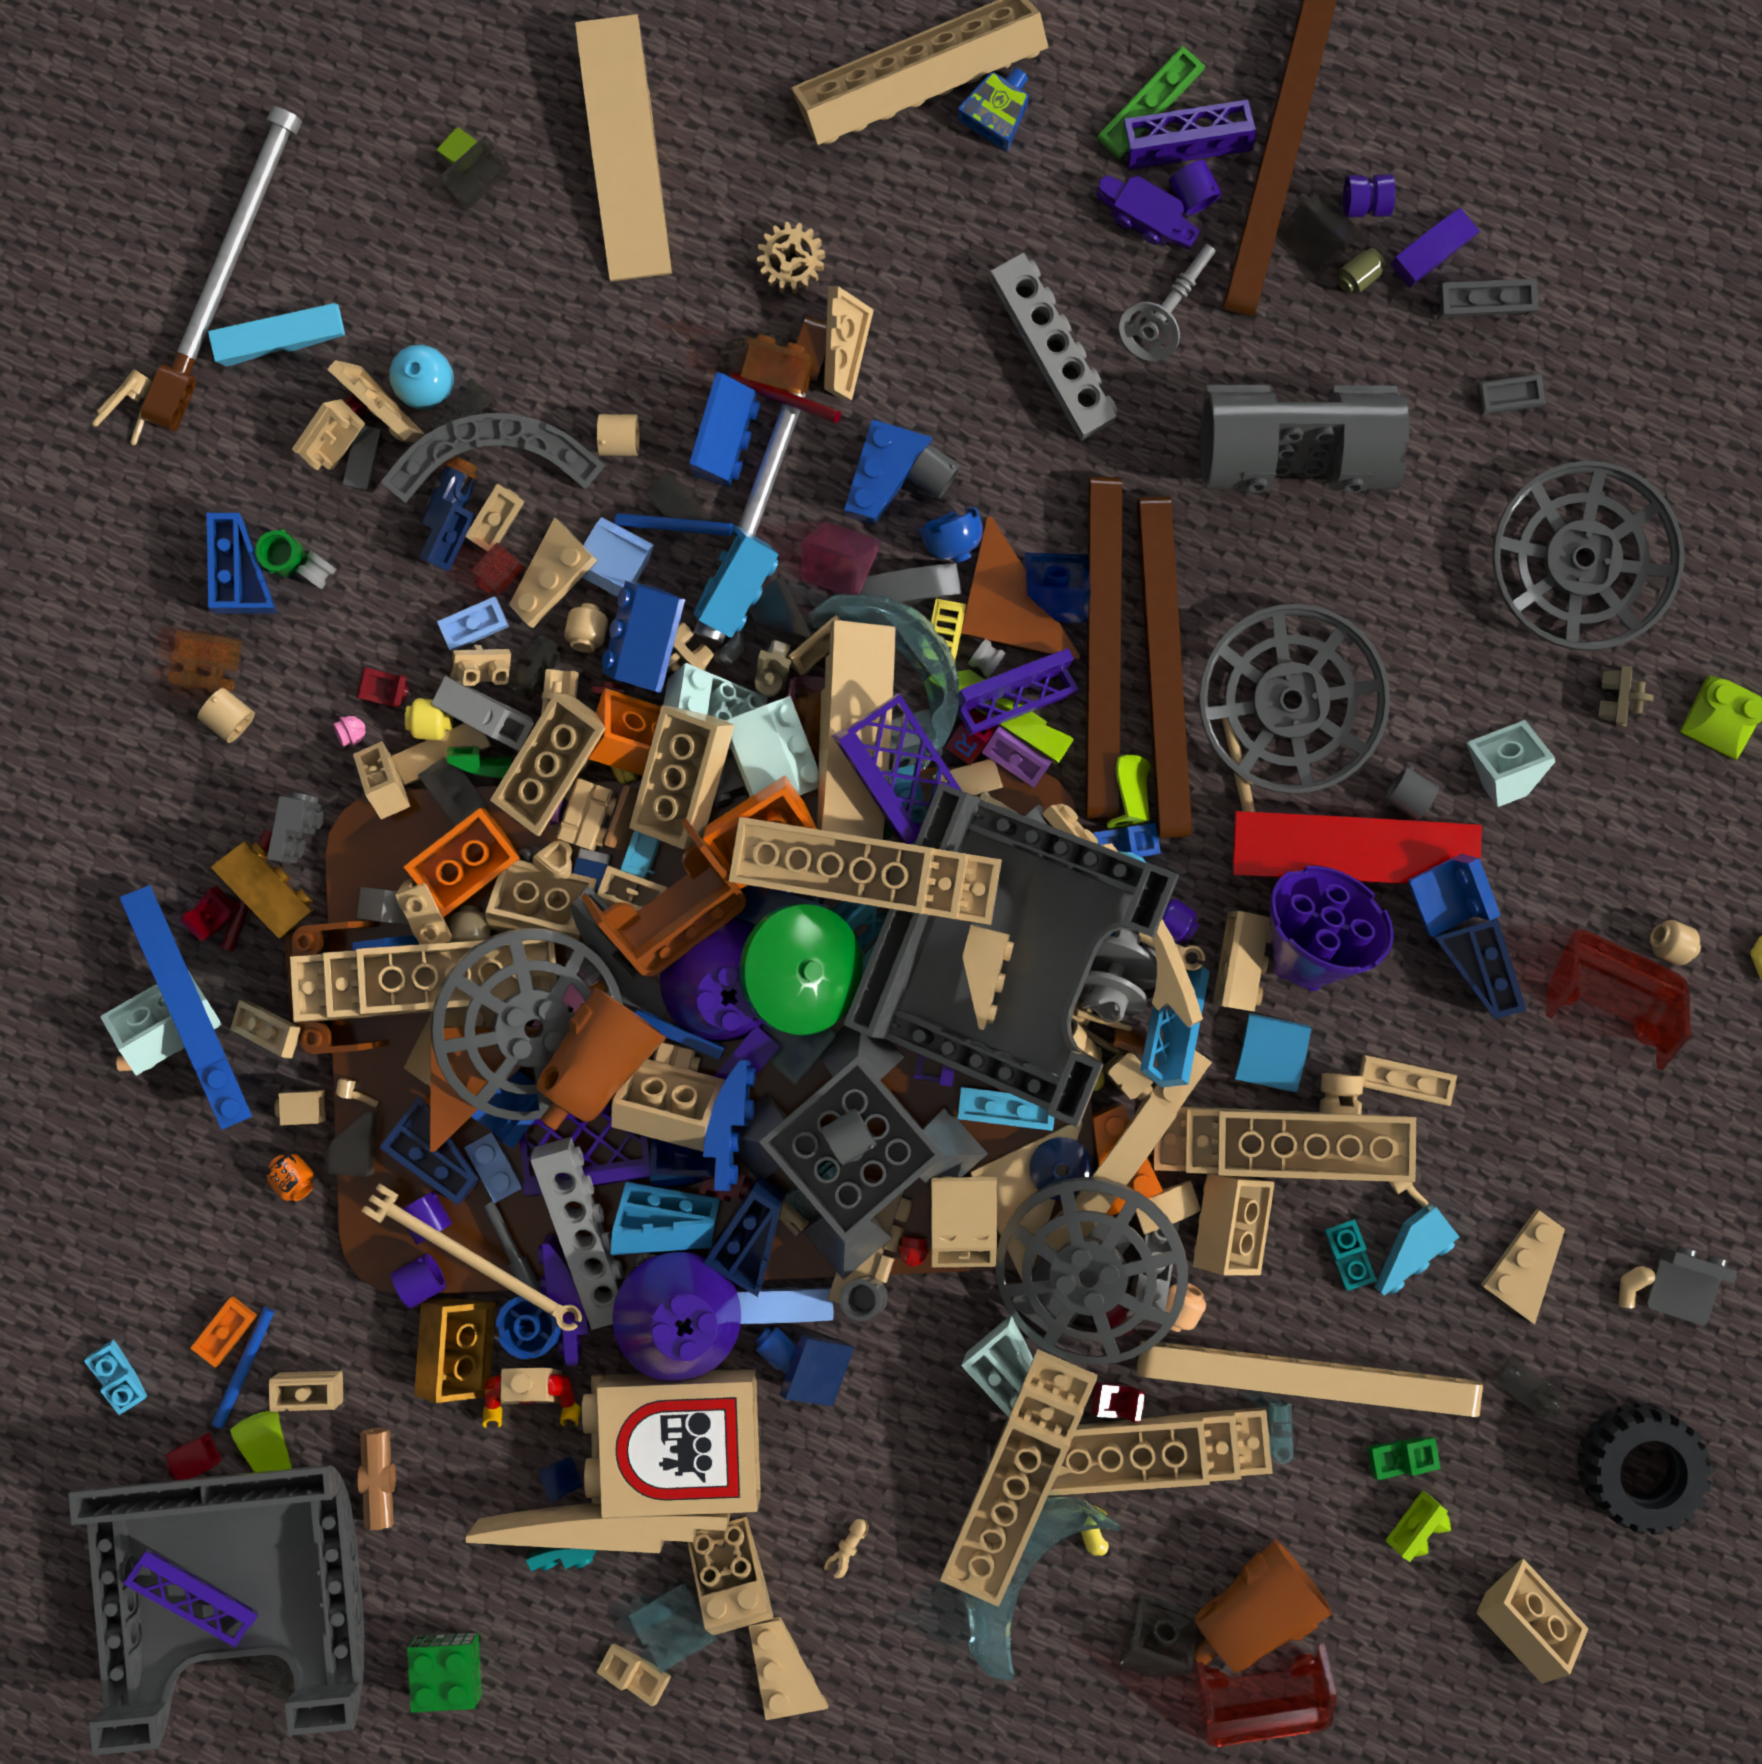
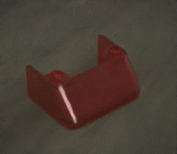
M1583 929L1575 931L1569 939L1547 986L1546 1016L1552 1019L1562 1005H1574L1579 997L1633 1021V1030L1636 1038L1642 1044L1656 1048V1068L1662 1071L1691 1037L1690 989L1688 982L1680 974Z
M1324 1643L1318 1644L1315 1657L1313 1654L1299 1655L1295 1658V1662L1291 1664L1290 1670L1228 1679V1675L1220 1672L1219 1669L1211 1668L1205 1670L1203 1662L1197 1663V1689L1205 1738L1209 1746L1220 1747L1325 1730L1333 1724L1337 1691Z

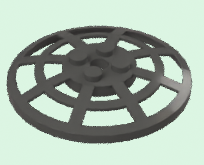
M1579 461L1566 463L1545 471L1530 480L1515 494L1506 506L1497 524L1493 539L1492 564L1499 593L1509 611L1522 626L1535 636L1553 645L1571 650L1593 651L1608 649L1629 642L1645 633L1663 616L1679 589L1684 567V545L1682 533L1674 512L1667 500L1652 484L1640 475L1622 466L1600 461ZM1592 473L1588 493L1567 494L1551 501L1542 484L1564 475ZM1605 477L1615 478L1631 486L1644 496L1650 504L1633 515L1619 502L1601 495ZM1531 493L1540 509L1527 523L1520 541L1504 537L1505 527L1512 513L1520 502ZM1585 503L1582 520L1573 521L1565 525L1556 510L1568 504ZM1598 505L1614 512L1624 522L1611 530L1604 524L1595 521ZM1657 514L1663 523L1668 538L1670 564L1650 563L1649 544L1641 525ZM1543 518H1546L1554 531L1547 545L1542 546L1529 543L1535 528ZM1631 532L1637 544L1639 561L1623 559V551L1619 540ZM1501 550L1518 554L1519 575L1526 592L1515 600H1512L1502 576ZM1579 550H1584L1590 555L1591 561L1587 567L1579 565L1576 560V554ZM1527 556L1544 559V566L1548 576L1535 585L1528 571ZM1620 572L1636 574L1630 590L1624 598L1620 599L1610 585L1617 579ZM1647 576L1666 577V585L1657 604L1642 621H1639L1628 609V606L1640 594ZM1554 586L1562 592L1569 594L1567 612L1550 604L1542 595ZM1597 593L1610 607L1607 610L1594 614H1581L1582 597ZM1535 602L1549 615L1566 621L1565 639L1541 630L1522 614L1521 610ZM1616 615L1629 629L1621 635L1606 640L1579 641L1580 624L1598 623Z
M1285 604L1262 609L1245 617L1229 629L1215 645L1207 659L1199 689V710L1204 732L1213 750L1222 762L1240 778L1257 787L1272 792L1288 794L1310 793L1331 787L1345 780L1361 768L1373 754L1383 736L1390 706L1389 682L1384 664L1376 648L1366 635L1349 620L1335 612L1304 604ZM1285 616L1312 617L1327 622L1336 628L1325 643L1308 636L1287 635ZM1272 618L1274 637L1256 644L1243 657L1228 646L1246 628L1262 620ZM1346 635L1355 642L1365 655L1372 669L1374 680L1355 683L1348 665L1335 651ZM1288 645L1305 646L1316 650L1317 654L1309 665L1290 662ZM1275 647L1277 666L1263 674L1250 664L1252 659L1260 653ZM1219 657H1221L1234 667L1227 684L1226 705L1208 707L1209 681L1214 666ZM1328 659L1338 669L1345 685L1328 688L1326 681L1319 673ZM1241 674H1243L1256 684L1253 701L1235 704L1236 687ZM1287 692H1294L1298 695L1300 703L1296 709H1289L1284 705L1283 697ZM1377 692L1376 719L1371 734L1365 743L1349 732L1352 729L1357 714L1358 695ZM1347 698L1346 715L1342 726L1339 727L1326 718L1330 708V701ZM1255 713L1258 721L1264 727L1254 742L1244 732L1238 716ZM1229 719L1236 737L1248 749L1239 765L1230 758L1220 745L1210 720ZM1318 728L1333 738L1321 749L1307 754L1303 736L1310 734ZM1274 735L1291 739L1294 757L1279 756L1264 749ZM1341 744L1357 753L1356 757L1337 773L1325 779L1313 781L1310 763L1328 756ZM1258 758L1276 765L1296 766L1301 784L1273 783L1251 774L1250 770Z
M524 928L509 930L491 936L475 945L457 961L446 975L438 990L432 1009L430 1029L432 1048L437 1064L446 1081L460 1097L473 1107L492 1116L504 1119L534 1120L540 1119L552 1102L536 1088L542 1071L550 1062L569 1030V1020L576 1012L569 1013L561 998L570 983L580 992L585 1002L591 994L586 984L576 975L585 957L594 964L604 977L611 991L612 998L623 1005L618 985L611 971L595 952L582 942L566 934L549 929ZM522 941H551L566 945L573 949V952L565 967L546 960H527ZM509 944L513 964L507 965L493 973L481 986L463 976L484 955ZM529 971H547L557 974L559 977L549 992L544 989L533 988ZM516 974L519 986L518 991L509 995L504 1001L490 993L501 981ZM455 987L472 997L465 1015L464 1037L444 1040L445 1012L450 996ZM483 1004L496 1012L493 1018L492 1031L475 1035L477 1014L480 1006ZM532 1019L539 1020V1031L532 1036L526 1035L524 1032L525 1024ZM496 1044L499 1051L506 1057L495 1073L484 1063L478 1048ZM467 1050L474 1067L488 1080L476 1096L468 1091L457 1078L449 1063L447 1053ZM517 1065L534 1067L536 1084H517L506 1079ZM501 1088L516 1094H537L539 1110L532 1112L509 1111L494 1107L487 1102Z
M1080 1177L1064 1179L1049 1184L1031 1194L1018 1206L1009 1218L999 1239L996 1253V1277L999 1292L1007 1311L1013 1317L1017 1326L1031 1340L1061 1358L1079 1363L1109 1364L1128 1360L1148 1351L1170 1331L1184 1305L1188 1288V1264L1185 1249L1178 1232L1169 1218L1154 1202L1122 1183L1103 1178ZM1073 1192H1102L1117 1196L1126 1202L1117 1218L1097 1211H1077ZM1060 1195L1064 1214L1048 1221L1035 1235L1019 1224L1022 1218L1036 1205L1051 1197ZM1137 1208L1147 1214L1159 1227L1169 1243L1170 1251L1152 1256L1143 1238L1128 1225ZM1080 1222H1095L1111 1228L1104 1240L1094 1237H1083ZM1067 1225L1070 1241L1062 1246L1058 1252L1043 1242L1044 1238L1052 1231ZM1013 1235L1027 1246L1022 1263L1023 1283L1006 1284L1004 1275L1005 1255L1008 1242ZM1122 1235L1135 1246L1142 1259L1129 1263L1125 1262L1121 1253L1115 1248ZM1035 1253L1051 1263L1050 1279L1032 1281V1263ZM1175 1264L1177 1290L1171 1311L1167 1313L1151 1306L1157 1289L1156 1269ZM1085 1269L1092 1270L1096 1273L1098 1280L1094 1283H1087L1081 1278L1080 1272ZM1146 1272V1292L1143 1301L1125 1291L1129 1276ZM1054 1292L1057 1299L1064 1305L1057 1318H1054L1044 1308L1037 1294ZM1010 1297H1028L1036 1313L1051 1326L1044 1338L1034 1332L1021 1318L1013 1306ZM1118 1304L1135 1312L1126 1322L1111 1329L1106 1312L1112 1310ZM1076 1312L1082 1315L1093 1316L1097 1331H1082L1067 1325ZM1144 1317L1162 1325L1146 1342L1130 1351L1120 1353L1115 1337H1119L1132 1330ZM1062 1333L1080 1340H1101L1107 1356L1081 1355L1064 1350L1055 1344Z

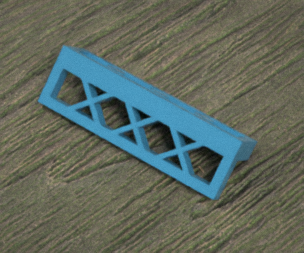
M1204 966L1195 971L1186 970L1195 991L1201 1014L1210 971ZM1153 1005L1140 1070L1161 1088L1188 1085L1200 1022L1188 1028L1170 1005L1168 1013L1166 1006L1157 1010ZM1160 1028H1162V1032L1164 1035L1163 1041L1160 1036ZM1155 1055L1158 1062L1157 1069L1153 1067Z

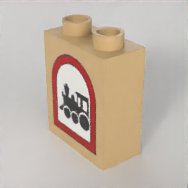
M756 1369L714 1370L698 1378L682 1382L662 1381L649 1377L644 1373L611 1374L603 1377L597 1387V1394H584L582 1402L584 1433H599V1458H586L585 1494L587 1498L601 1497L602 1518L757 1512L761 1490Z

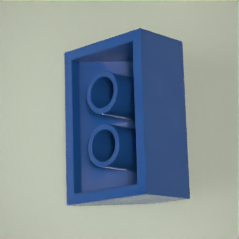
M719 372L715 374L689 464L695 477L731 487L733 479H739L743 462L738 460L741 450L748 449L751 439V432L747 431L751 419L756 420L760 402L756 401L755 390Z
M625 580L624 587L618 594L617 603L619 607L616 619L612 621L610 626L611 638L608 650L604 652L602 657V673L613 679L661 693L685 599L656 587Z

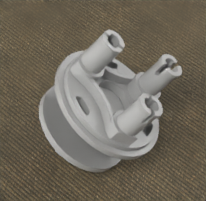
M1122 929L1116 931L1113 937L1108 936L1104 939L1096 953L1079 996V1000L1082 1001V1008L1089 1007L1093 1009L1104 1022H1119L1123 1019L1124 1015L1142 1013L1148 1003L1147 996L1142 990L1156 987L1157 962L1155 949L1145 943L1139 946L1141 937L1138 931Z

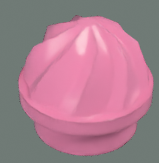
M355 716L340 717V721L333 724L335 734L342 747L347 745L356 746L365 735V724Z

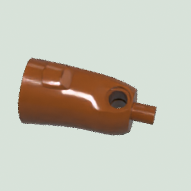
M595 987L586 1002L581 1003L573 1017L570 1018L569 1030L550 1062L542 1071L536 1088L552 1101L540 1120L554 1130H557L568 1113L585 1122L594 1120L603 1111L615 1093L667 1038L643 1018L597 987Z
M1274 1539L1261 1553L1257 1552L1242 1566L1241 1573L1224 1591L1207 1603L1194 1617L1195 1623L1206 1639L1192 1649L1191 1653L1202 1667L1219 1655L1237 1673L1248 1668L1258 1659L1289 1640H1303L1305 1636L1317 1629L1318 1624L1331 1616L1333 1612L1320 1590L1283 1544Z

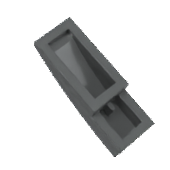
M588 885L575 899L570 909L586 946L601 958L611 971L617 985L620 986L633 978L637 969L601 930L583 902L581 896L587 893L602 912L609 908Z

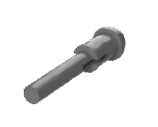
M492 1201L484 1205L483 1209L510 1261V1264L507 1266L510 1268L513 1276L540 1292L541 1280L537 1281L527 1261V1257L521 1256L496 1204Z

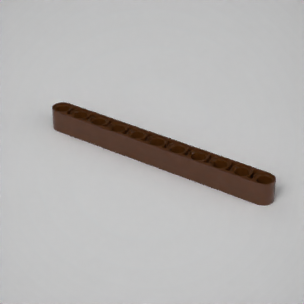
M1302 0L1224 300L1223 310L1249 317H1254L1337 0Z
M1089 477L1085 816L1092 819H1115L1119 816L1120 790L1115 767L1117 759L1120 757L1121 477Z
M1170 496L1139 497L1137 499V518L1157 834L1159 839L1191 837L1192 821L1172 502Z

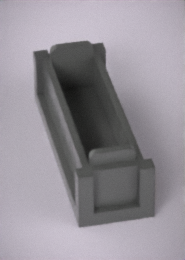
M1537 278L1442 283L1436 289V296H1439L1440 312L1437 314V321H1442L1447 317L1524 314V317H1531L1538 311Z

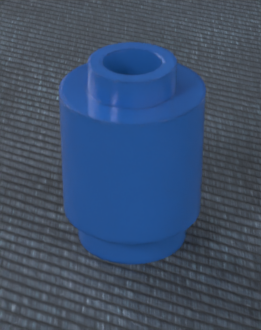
M766 1327L755 1340L758 1344L755 1351L775 1370H781L786 1374L797 1345L778 1327L772 1330Z

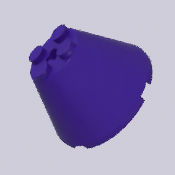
M1306 866L1301 871L1287 872L1278 880L1270 896L1272 957L1275 964V974L1279 978L1287 979L1295 985L1307 988L1310 991H1317L1321 986L1375 968L1385 959L1393 944V926L1387 910L1382 912L1373 900L1375 894L1368 887L1341 871L1322 866Z
M733 918L660 973V990L663 1002L670 1016L682 1029L708 1041L731 1042L746 1038L756 1026L761 1029L766 1026L748 1006L742 992L739 975L743 947L756 925Z
M679 1251L651 1257L634 1268L618 1290L612 1313L616 1341L626 1359L636 1369L649 1377L662 1381L682 1382L703 1376L716 1368L727 1357L736 1342L741 1324V1306L737 1291L731 1280L704 1264L705 1257ZM677 1320L684 1321L681 1325L676 1326L675 1324Z

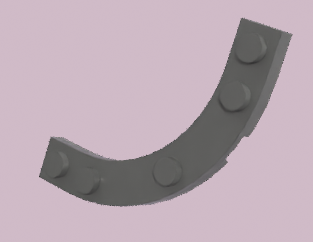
M485 413L453 420L424 435L400 457L381 480V483L403 502L407 503L432 472L444 462L465 451L486 446L517 447L541 455L561 468L585 490L606 465L571 436L552 425L522 415Z

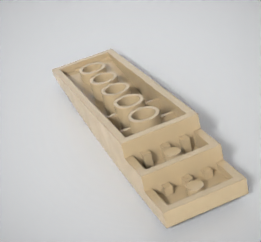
M638 14L575 22L610 282L672 274L650 92Z
M841 620L831 622L830 654L826 657L825 689L821 691L818 830L883 840L885 817L832 735L841 729H847L893 697L895 627ZM892 708L886 714L885 724L891 725ZM880 716L872 722L879 723ZM866 725L856 734L862 743L874 745L878 727ZM883 728L880 747L890 748L891 729ZM866 748V750L872 757L873 750ZM878 752L876 765L879 770H889L890 753ZM883 775L888 782V776Z
M739 817L729 882L991 925L1002 860Z
M543 940L522 941L527 960H546L556 963L554 942ZM482 941L356 949V951L323 953V955L290 957L294 1023L432 1012L438 990L448 972L464 954ZM509 944L484 955L463 976L481 986L493 973L507 965L513 964ZM529 971L533 988L551 991L557 981V974L547 971ZM516 974L501 981L490 993L504 1001L509 995L518 991L519 986ZM455 987L446 1010L468 1009L472 997Z
M1180 1107L1176 1113V1118L1154 1147V1170L1186 1171V1173L1218 1174L1221 1176L1415 1182L1416 1117Z
M1037 1349L940 1578L941 1582L999 1607L1069 1450L1071 1440L1083 1415L1084 1407L1096 1383L1097 1374Z
M1266 1407L1141 1418L1140 1423L1118 1420L1080 1424L1077 1426L1069 1450L1048 1496L1210 1485V1481L1241 1479V1476L1273 1474Z
M586 1503L557 1506L480 1518L467 1534L466 1543L660 1553L664 1541L693 1542L697 1529L726 1531L731 1513L602 1518L601 1504Z

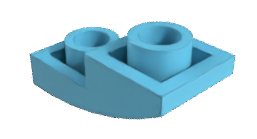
M114 1339L85 1358L84 1362L103 1385L100 1390L118 1415L147 1397L138 1376Z

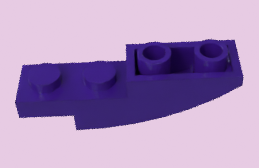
M547 1234L543 1244L538 1247L539 1264H544L545 1276H541V1293L562 1306H576L582 1315L581 1322L575 1321V1315L572 1312H566L563 1315L562 1319L565 1324H572L574 1322L578 1327L572 1331H564L562 1329L563 1335L559 1337L558 1342L559 1354L565 1355V1366H574L579 1364L582 1356L581 1335L589 1334L591 1327L560 1241L554 1234Z

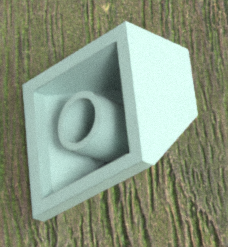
M1526 720L1467 742V747L1483 788L1497 807L1526 797L1555 763L1553 754Z

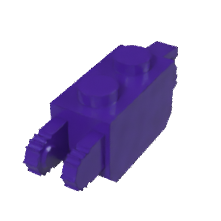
M1105 175L1099 181L1100 184L1097 188L1096 196H1098L1100 202L1103 201L1105 205L1112 208L1111 216L1115 217L1114 220L1118 225L1125 229L1134 228L1142 233L1141 236L1144 240L1153 245L1159 243L1165 246L1169 242L1187 250L1191 248L1200 230L1182 216L1184 211L1182 201L1139 176L1129 178L1127 184L1116 178L1113 179V176L1110 177V175Z

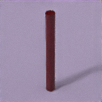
M732 373L730 378L755 390L756 394L834 423L840 420L841 411L737 373Z
M264 830L259 845L268 853L272 832ZM240 898L236 904L238 909L231 918L221 946L222 949L231 952L234 951L249 907Z

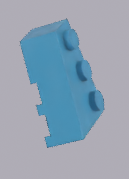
M735 524L733 543L728 553L724 550L721 552L718 560L722 564L714 578H709L693 613L700 622L732 638L735 631L739 632L743 628L747 619L745 613L751 604L754 605L759 600L763 590L761 585L766 576L770 577L776 570L778 565L777 557L779 555L767 542Z
M626 1182L612 1230L610 1256L712 1248L720 1199Z

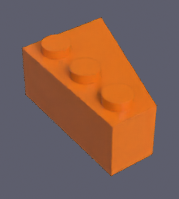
M1119 1102L1091 1116L1097 1169L1130 1122L1123 1105ZM1146 1158L1126 1186L1140 1192L1149 1199L1163 1192L1148 1158ZM1117 1197L1105 1214L1113 1216L1119 1213L1126 1201Z

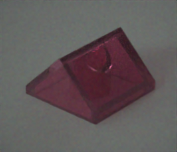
M825 521L802 540L801 579L857 600L881 545V541Z

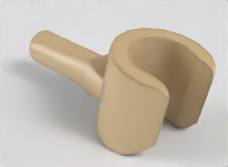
M340 1078L338 1080L336 1093L339 1097L353 1098L376 1108L378 1100L354 1091L355 1080Z
M1389 1182L1397 1194L1406 1190L1422 1208L1428 1205V1201L1415 1189L1412 1182Z

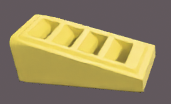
M936 598L924 661L950 666L955 665L966 604ZM940 609L958 612V617L940 615ZM942 621L956 624V628L954 630L938 627L937 622ZM935 633L954 636L953 642L934 638ZM933 644L951 648V653L932 650Z

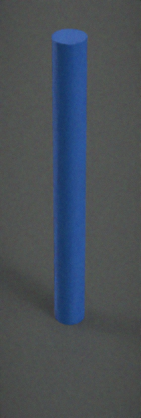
M617 513L615 516V524L618 526L732 536L734 532L732 523Z
M263 1307L211 1423L217 1428H224L275 1311L268 1307Z

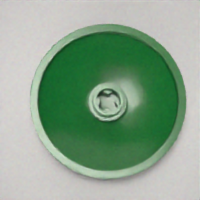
M791 904L780 907L759 921L749 934L743 947L739 975L744 998L752 1012L763 1023L773 1029L795 1035H808L823 1031L838 1022L850 1009L862 979V954L858 940L850 926L833 911L810 904Z

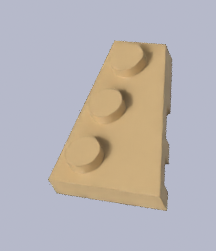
M557 518L553 519L509 604L521 619L532 628L544 618L598 561Z
M1536 1209L1482 1282L1481 1286L1535 1324L1565 1229Z
M781 1617L749 1625L765 1719L770 1720L828 1709L826 1699L818 1689L814 1677L806 1667Z

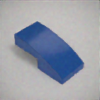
M1156 823L1093 833L1098 840V845L1112 843L1117 851L1132 852L1140 857L1161 854Z

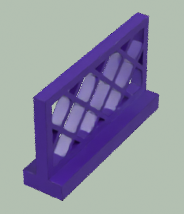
M899 693L847 729H841L832 735L899 840L905 844H912L917 840L924 822L922 821L916 826L911 819L913 804L930 807L939 782L962 791ZM897 704L903 712L901 727L885 724L887 711ZM880 716L879 723L872 722ZM908 722L910 723L913 729L907 728ZM866 725L878 727L874 745L862 743L856 732ZM883 728L900 731L896 749L880 747ZM905 732L917 734L919 737L918 754L902 751ZM866 748L873 750L872 757L870 756ZM925 748L930 754V756L924 755ZM879 751L895 754L891 772L879 770L876 765ZM901 755L917 758L913 776L897 773ZM922 759L934 761L937 765L935 780L919 777ZM883 775L890 776L889 783ZM942 775L944 776L947 782L941 781ZM896 777L912 780L908 798L896 796L894 793ZM918 781L934 784L930 802L914 799ZM901 802H907L906 810Z
M612 1105L606 1106L600 1113L610 1121L600 1136H597L585 1127L588 1122L583 1121L580 1123L575 1119L577 1117L571 1113H568L564 1120L570 1119L579 1126L571 1136L573 1142L582 1130L596 1139L586 1155L583 1154L584 1164L588 1161L593 1166L582 1168L584 1175L591 1177L593 1187L655 1177L647 1136L640 1135L641 1139L634 1135L635 1133L624 1131L628 1135L617 1150L603 1140L612 1128V1118L607 1115V1113H612ZM535 1119L531 1124H538L548 1131L537 1146L544 1145L551 1135L558 1140L564 1139L554 1132V1129L546 1126L540 1119ZM525 1132L519 1140L524 1183H522L524 1196L528 1197L540 1196L543 1194L536 1175L532 1176L530 1163L532 1153L529 1156L528 1146L532 1149L537 1146L527 1140ZM631 1138L641 1144L643 1158L629 1160L621 1154ZM600 1143L614 1152L607 1164L598 1165L590 1159V1156ZM618 1156L624 1160L622 1162L613 1163ZM567 1173L557 1174V1176L562 1180H569L572 1178Z

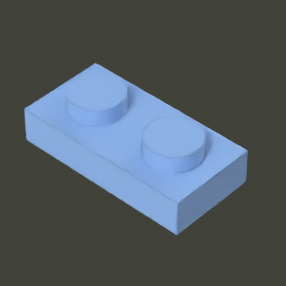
M495 596L437 621L451 652L509 627Z
M494 1132L464 1147L494 1203L523 1188L516 1170Z

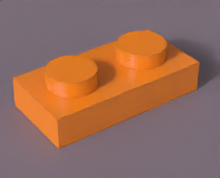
M232 1296L190 1349L216 1368L258 1315Z

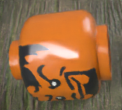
M297 1154L279 1155L270 1162L268 1166L270 1170L266 1175V1182L284 1201H299L312 1191L314 1187V1171Z

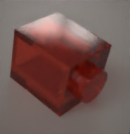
M496 542L472 571L479 576L475 582L488 594L494 590L501 596L525 567Z

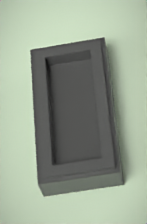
M1541 374L1485 381L1477 384L1481 416L1546 405Z

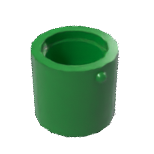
M285 529L266 532L259 538L256 544L255 554L257 560L264 568L269 570L270 574L275 573L282 577H290L298 573L296 569L299 565L305 564L306 553L304 547L298 540L287 534Z

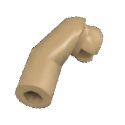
M1644 1266L1635 1267L1621 1277L1618 1306L1635 1308L1636 1292L1655 1281V1273L1652 1269Z

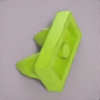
M1422 1490L1385 1541L1409 1562L1414 1557L1428 1554L1427 1539L1432 1532L1446 1533L1451 1531V1524L1447 1515L1448 1510Z

